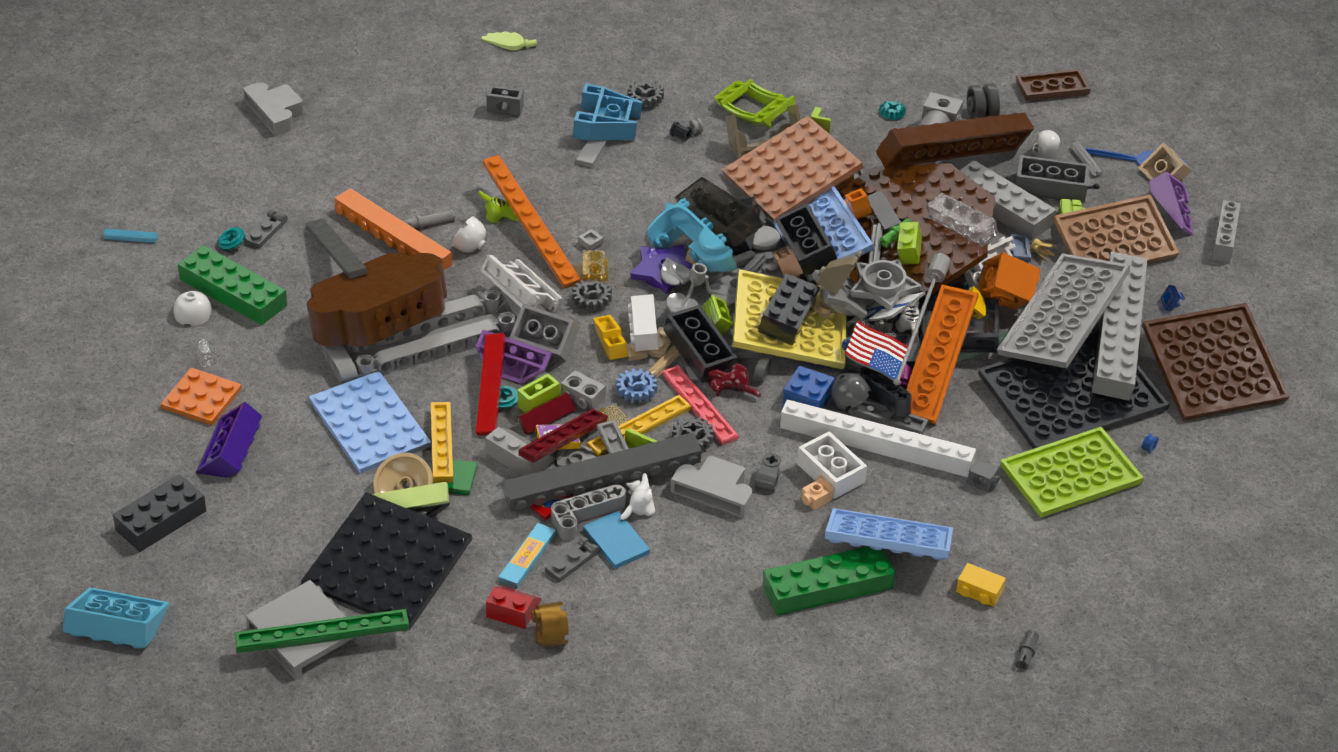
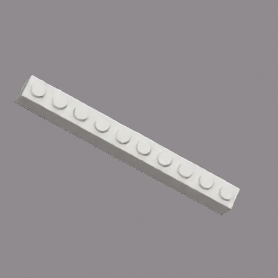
M791 400L786 401L781 412L780 428L817 438L830 431L844 445L968 477L969 470L974 464L976 449Z

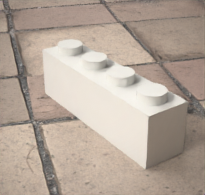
M653 294L631 296L632 303L628 304L631 344H635V351L657 350L658 340Z

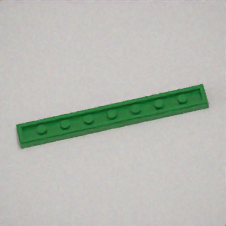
M406 609L234 632L236 653L409 630V622Z

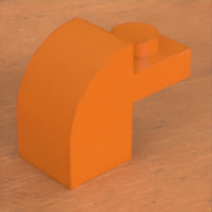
M862 188L845 195L846 199L844 201L857 220L872 213L868 196Z

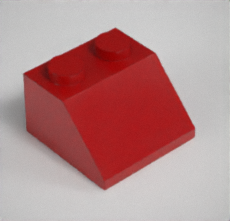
M504 586L494 587L486 600V617L526 629L531 620V610H534L536 605H539L541 598Z

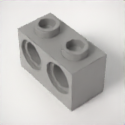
M575 370L561 382V394L568 392L571 401L583 409H596L606 399L605 385Z

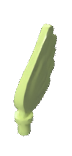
M516 32L488 33L487 36L481 37L483 42L513 51L520 50L523 47L529 49V47L537 46L536 39L524 40Z

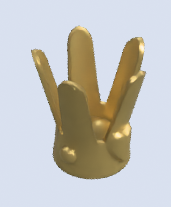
M1039 239L1029 243L1031 244L1030 251L1037 253L1044 260H1046L1044 256H1055L1054 253L1044 247L1056 248V245L1044 243Z

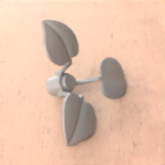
M667 257L662 265L661 276L667 284L677 286L680 283L685 285L686 282L691 281L687 296L681 293H673L668 296L666 304L671 313L697 306L698 302L691 299L690 296L694 285L699 286L704 281L707 292L711 296L714 295L725 301L727 306L735 303L736 288L722 283H714L709 286V276L706 275L707 267L701 263L694 264L690 271L687 267L673 262Z

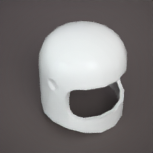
M1041 131L1035 139L1036 144L1033 146L1032 154L1035 157L1054 159L1060 146V138L1054 131Z

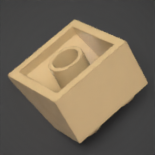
M1162 143L1138 167L1150 180L1167 171L1176 179L1182 181L1192 171L1175 151L1165 143Z

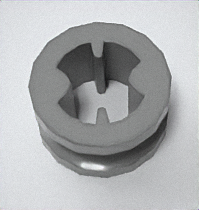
M700 118L689 120V127L692 128L694 135L697 132H703V124Z

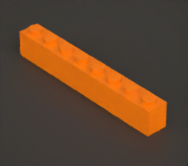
M350 188L335 197V211L339 215H343L351 223L357 224L362 230L368 231L376 239L382 240L387 246L393 247L399 253L408 256L417 253H431L442 259L444 270L452 265L451 251Z

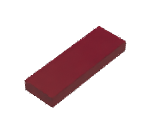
M568 392L517 416L524 433L528 434L536 430V425H546L574 411L575 408Z

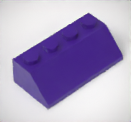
M243 402L221 416L196 473L225 478L232 474L236 475L242 468V461L248 455V447L254 441L253 436L260 427L259 422L262 415L249 404Z

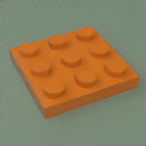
M190 368L163 400L161 409L213 425L241 391L242 384Z

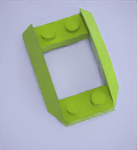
M749 79L745 83L742 80L735 81L714 97L720 106L731 114H735L737 118L753 125L771 128V122L780 114L788 111L787 106L795 104V96L785 98L784 94L765 90L755 84L753 79ZM743 93H746L751 98L767 106L754 114L743 111L733 106L732 103L735 99L741 97Z

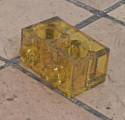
M583 250L582 280L586 282L590 278L591 281H594L597 278L598 282L602 280L608 281V270H605L608 269V258H605V251Z

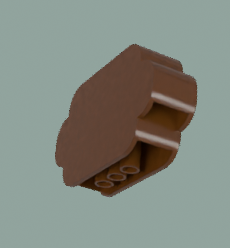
M402 253L382 255L363 263L367 269L366 275L349 279L342 272L316 283L311 287V298L307 301L312 337L316 343L328 347L340 346L346 343L357 347L372 345L444 312V299L447 297L443 262L440 257L431 253H417L410 256Z

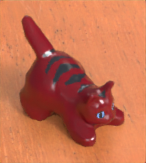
M741 364L732 365L729 372L712 370L708 373L709 377L712 378L709 380V386L716 396H719L722 390L745 391L757 397L761 396L758 390L749 387L747 369Z

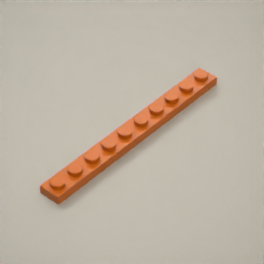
M496 155L483 159L484 168L562 287L567 288L575 285V283H580V277L501 157Z

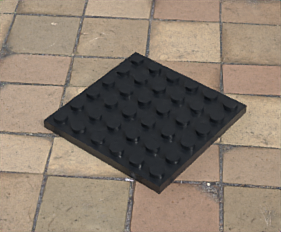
M365 492L301 580V585L311 580L316 586H320L324 595L369 614L406 609L410 630L472 541V534Z

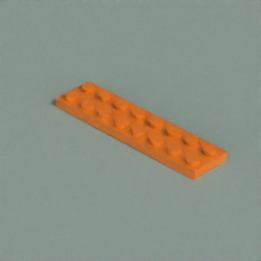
M941 285L906 389L912 396L911 414L929 419L928 423L937 424L978 300V293Z

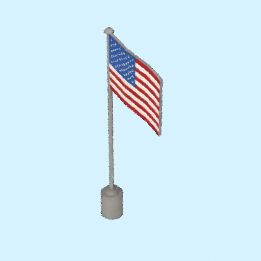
M936 253L932 257L927 271V276L932 282L908 346L889 335L869 328L858 320L845 355L854 362L885 375L893 380L894 385H900L902 372L935 282H942L945 279L951 262L950 258L943 253Z

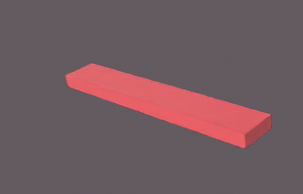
M679 365L662 371V376L676 393L691 405L693 413L697 417H701V421L708 420V425H713L714 437L721 446L738 440L739 435Z

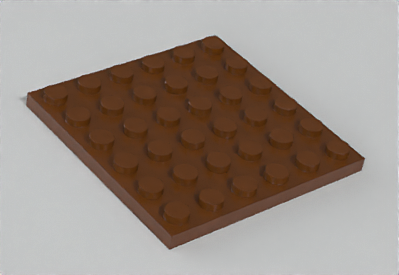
M1247 303L1143 322L1142 328L1182 421L1287 401L1290 396Z

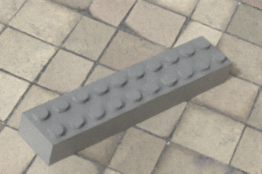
M1111 251L1108 261L1129 264L1131 271L1100 317L1092 393L1130 401L1136 379L1147 259Z

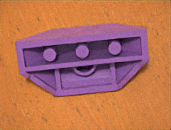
M482 330L475 346L482 362L485 335L495 334L486 330ZM506 337L502 378L519 384H525L545 371L552 353Z

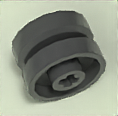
M994 83L985 84L983 87L980 85L968 87L966 105L970 119L999 116L1000 98Z

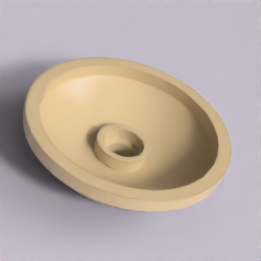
M412 453L392 455L383 461L375 473L373 482L374 492L376 494L404 489L407 483H410L409 488L433 484L431 468L418 455Z

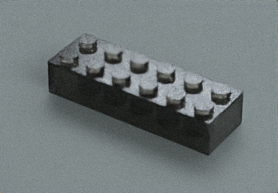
M704 177L699 178L674 197L677 203L685 198L690 203L687 208L690 211L692 210L693 214L695 213L700 220L706 217L714 226L711 231L715 235L723 234L726 237V242L734 247L743 243L746 238L756 233L763 226L754 208Z

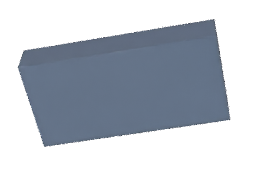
M1010 234L1009 237L1012 236L1013 238L1011 243L1016 246L1011 250L1012 256L1024 262H1031L1028 235Z

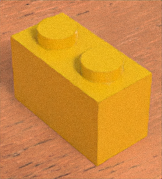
M967 563L958 578L956 592L964 597L980 601L984 605L995 607L1004 591L1006 578Z

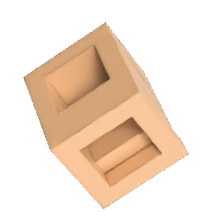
M819 476L817 481L802 488L801 499L805 505H809L815 510L833 500L834 487L822 476Z

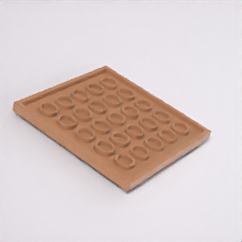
M806 116L738 160L730 163L722 169V172L748 198L754 196L760 209L776 224V218L819 197V195L830 190L831 187L838 185L863 169L864 166L858 158L813 119Z

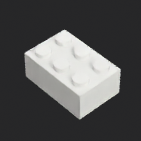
M830 431L798 447L797 465L814 481H817L819 476L826 479L834 487V499L865 483L867 465Z

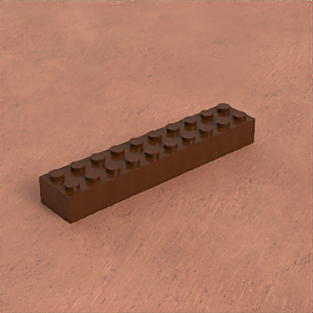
M1025 112L969 120L962 119L960 121H948L946 123L930 125L923 124L914 127L908 126L899 129L893 128L880 143L876 153L883 166L891 168L900 165H913L1014 151L1019 149L1035 128Z

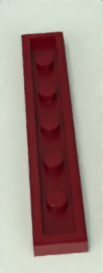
M591 409L520 448L518 455L535 463L597 428V424L607 422L608 416L595 409Z

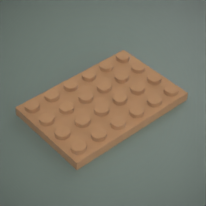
M1151 194L1055 215L1053 218L1069 255L1108 261L1112 251L1145 258L1147 263L1177 257L1179 254Z

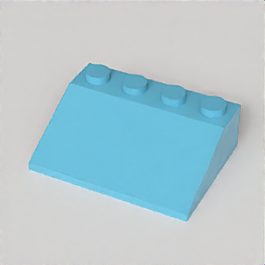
M90 587L65 608L63 632L70 633L74 637L86 636L91 637L95 641L107 640L116 645L128 644L132 645L133 648H145L153 640L170 602Z

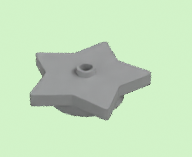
M900 259L894 261L879 260L869 264L857 262L856 271L859 281L851 289L850 296L874 299L891 311L900 297L919 292L921 284L906 276Z
M815 270L811 275L816 282L820 279L817 276L819 270ZM849 276L837 295L820 286V296L828 306L841 314L855 315L861 320H864L867 315L866 307L875 301L874 299L851 297V289L855 283Z

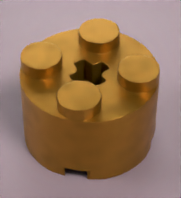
M563 602L536 605L534 610H531L532 622H536L537 631H534L535 644H540L541 647L568 644L569 640H565V635H569L566 610L561 611L560 607L564 606Z

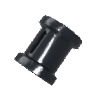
M677 121L672 124L670 129L671 136L680 137L684 142L692 134L691 127L686 128Z

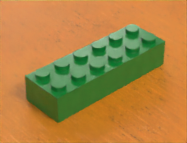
M205 245L178 263L179 279L260 325L265 324L287 306L285 289Z
M867 546L763 570L762 586L777 616L893 589L895 572L883 549L874 550Z

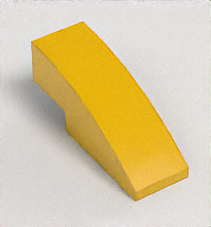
M606 315L593 318L596 332L608 358L613 360L628 357L627 342L622 337L621 328L613 317Z

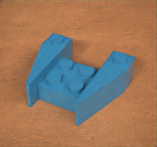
M585 83L582 92L581 110L592 111L594 114L581 111L576 112L572 137L580 140H635L637 121H631L630 118L640 119L642 101L602 86Z

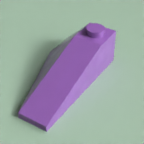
M1167 171L1150 180L1151 195L1157 199L1183 231L1192 235V220L1187 214L1191 213V210L1186 205V203H1189V197L1185 184Z

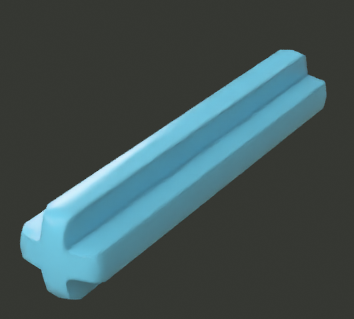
M105 229L103 233L106 240L156 243L158 240L156 232Z

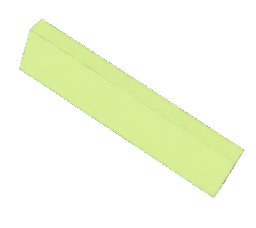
M447 482L372 494L410 510L449 503Z

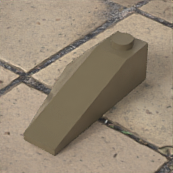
M858 250L830 261L827 267L822 266L817 275L820 277L817 284L837 295L856 266L863 251Z

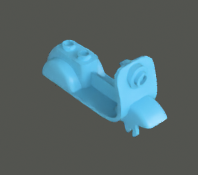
M685 198L681 199L676 205L667 202L665 211L657 216L647 228V237L653 248L667 249L677 238L686 234L693 241L688 246L690 257L693 261L697 260V263L704 264L707 267V271L729 272L737 269L736 262L731 255L733 253L732 249L724 244L726 237L723 234L715 235L711 231L714 227L713 224L706 217L700 220L695 213L693 214L692 210L690 211L687 208L690 203Z

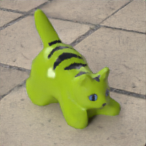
M482 191L478 192L479 196L486 201V219L490 223H498L502 217L512 221H519L507 201L498 197H490Z

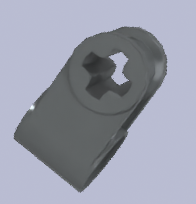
M769 453L763 457L760 469L756 475V488L775 492L780 475V456L775 453Z

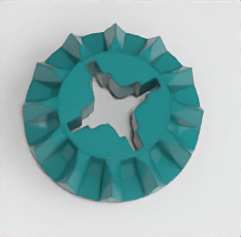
M884 101L883 104H880L879 113L886 119L897 120L906 115V107H904L903 103H898V101Z
M233 227L224 231L218 238L220 249L232 251L233 248H238L240 244H243V240L246 239L244 230L240 227Z
M501 386L499 410L502 407H505L507 410L509 407L514 408L515 404L518 403L517 390L510 386Z

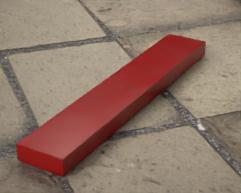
M504 333L485 335L476 423L477 435H489L497 428L506 338Z

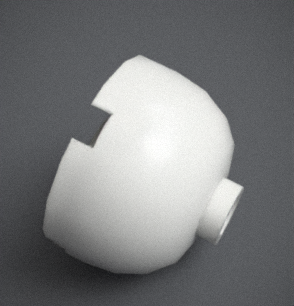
M472 216L465 222L468 225L464 228L461 227L452 240V246L464 253H471L476 249L481 250L486 244L484 240L486 229L477 218Z
M185 292L179 295L174 303V317L182 325H201L208 321L212 314L210 301L201 292Z

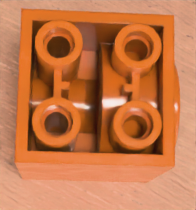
M1002 252L984 261L977 290L983 298L999 299V305L1016 310L1027 305L1036 293V285L1040 280V268Z

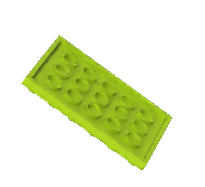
M1102 427L1000 461L1001 468L1041 518L1142 484L1144 477Z

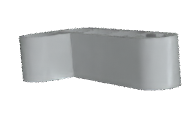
M612 485L553 503L551 506V522L558 536L564 541H572L577 537V523L622 510L625 507L626 500L625 488L621 485Z

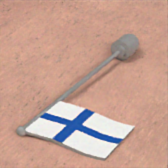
M921 292L900 297L891 311L876 301L866 308L867 315L864 320L854 316L849 321H846V327L857 324L858 320L862 323L893 318L926 293Z

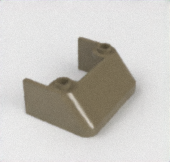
M798 104L787 106L790 123L781 125L778 129V134L800 121ZM736 115L725 116L729 144L737 160L766 142L747 144L745 135L738 131Z

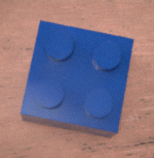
M799 366L784 388L783 405H785L787 400L823 409L831 397V387L835 377Z

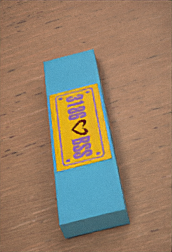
M537 523L499 575V582L518 588L556 535V529Z

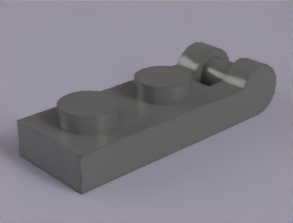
M269 210L267 216L246 236L244 243L260 249L287 222V215L277 214L276 211Z
M583 536L578 540L577 544L545 566V572L558 582H561L600 552V547L596 544H591L590 540Z

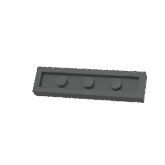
M865 400L854 408L850 406L848 413L872 422L922 435L929 419L913 414L897 416L882 404Z

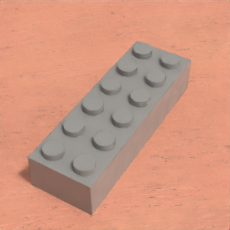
M974 160L960 170L995 197L994 218L1020 234H1027L1028 239L1031 241L1054 225L1053 218L1056 215L1057 209Z

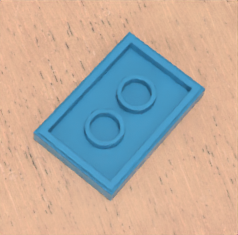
M619 511L583 526V531L594 544L600 547V552L614 569L650 554L649 547L625 519L620 520L621 514Z

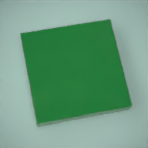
M453 460V483H447L448 493L470 495L477 470V462Z

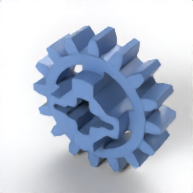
M632 368V372L625 370V375L620 373L619 378L616 379V392H619V397L624 396V401L631 399V403H634L635 400L641 403L644 399L648 402L649 397L654 398V393H657V379H655L654 374L649 375V371L642 372L641 368L639 371Z

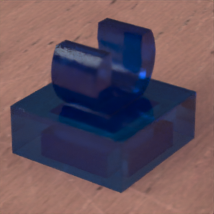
M1168 285L1160 299L1165 310L1172 311L1175 306H1180L1179 300H1184L1185 297L1183 293L1177 291L1175 286Z

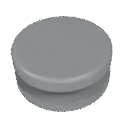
M757 226L751 249L753 253L779 250V232L769 226Z

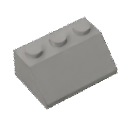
M497 427L485 437L486 454L522 476L543 471L557 459L554 455L549 454L532 463L519 456V449L531 443V441L509 429Z

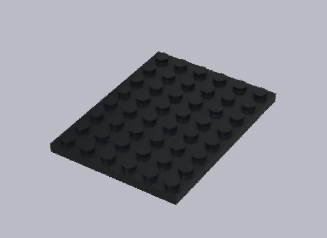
M1099 331L1088 335L1067 368L1011 358L979 368L978 370L980 378L1032 449L1092 429L1102 427L1104 430L1168 410L1169 403L1138 364L1135 386L1130 401L1092 393Z

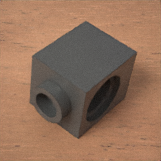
M977 458L969 470L967 484L989 492L992 487H996L999 483V467Z

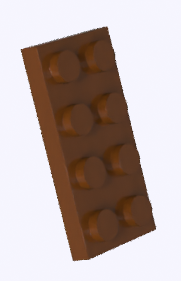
M1080 69L1016 76V82L1026 101L1090 94L1091 88Z

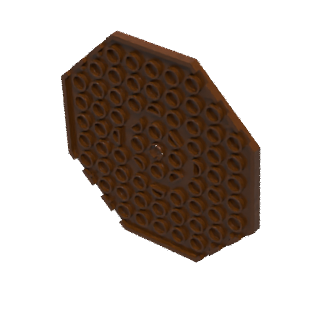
M951 163L900 165L891 168H885L883 165L875 166L838 190L843 200L846 199V194L860 188L863 189L867 196L882 190L901 222L906 218L912 222H919L922 234L919 264H902L906 276L921 284L920 291L913 294L925 292L924 296L927 295L932 282L927 276V271L932 257L936 253L947 255L951 262L945 279L942 282H935L931 294L938 291L941 285H947L988 257V245L990 244L991 226L993 225L994 208L996 206L995 197ZM873 212L857 220L870 240L872 226L879 223ZM895 240L887 248L881 245L879 260L894 261L899 259L897 250L898 240ZM869 252L862 255L858 262L868 264ZM856 266L849 275L855 284L859 281Z

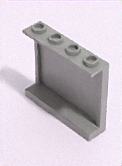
M309 580L246 615L248 629L255 630L347 617V615L336 607L331 598H327L324 595L320 586H316ZM359 637L267 650L296 680L303 676L302 668L350 640H353L356 644H359L360 641Z

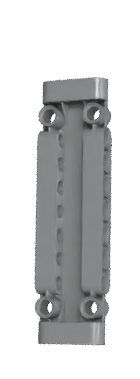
M491 289L484 293L483 299H479L477 295H470L446 302L445 310L440 315L375 344L361 347L351 346L347 343L333 347L322 345L324 356L341 384L377 371L385 375L475 348L482 330L495 334L504 333L505 336H510L521 307L502 290L498 292Z

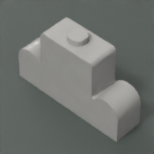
M262 82L243 87L244 101L275 136L291 131L293 129V118L303 115L302 99L288 84L268 90V85Z
M708 456L699 471L693 465H681L671 478L670 492L741 518L745 517L752 502V488L743 484L745 468L714 456Z

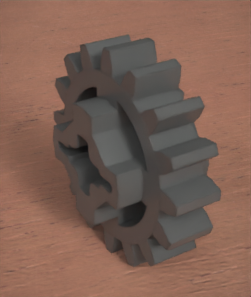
M640 80L639 83L634 81V85L630 84V88L627 89V95L642 101V108L645 106L651 108V105L657 106V103H662L664 88L661 87V84L656 85V81L652 83L649 80Z
M588 278L586 282L581 280V284L575 283V287L572 288V300L574 305H579L580 309L586 307V311L590 308L596 311V308L602 310L603 305L608 306L609 302L612 301V289L609 288V284L604 285L603 280L598 282L597 278L594 281Z
M691 416V419L683 417V422L677 420V425H673L672 438L694 432L702 451L703 447L709 448V443L713 444V425H708V420L701 421V417L694 419V416Z

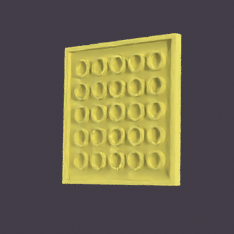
M739 269L737 274L732 347L844 369L846 355L845 351L842 350V342L846 339V315L836 311L835 314L829 315V318L820 316L814 310V307L819 306L820 301L823 300L819 291L816 303L793 346L757 332L763 313L783 278Z

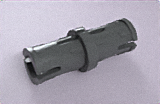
M1032 630L1026 632L1024 641L1018 650L1019 656L1015 663L1017 668H1020L1022 662H1024L1022 669L1027 670L1029 668L1031 657L1036 652L1035 645L1039 639L1037 632H1034L1033 638H1031Z

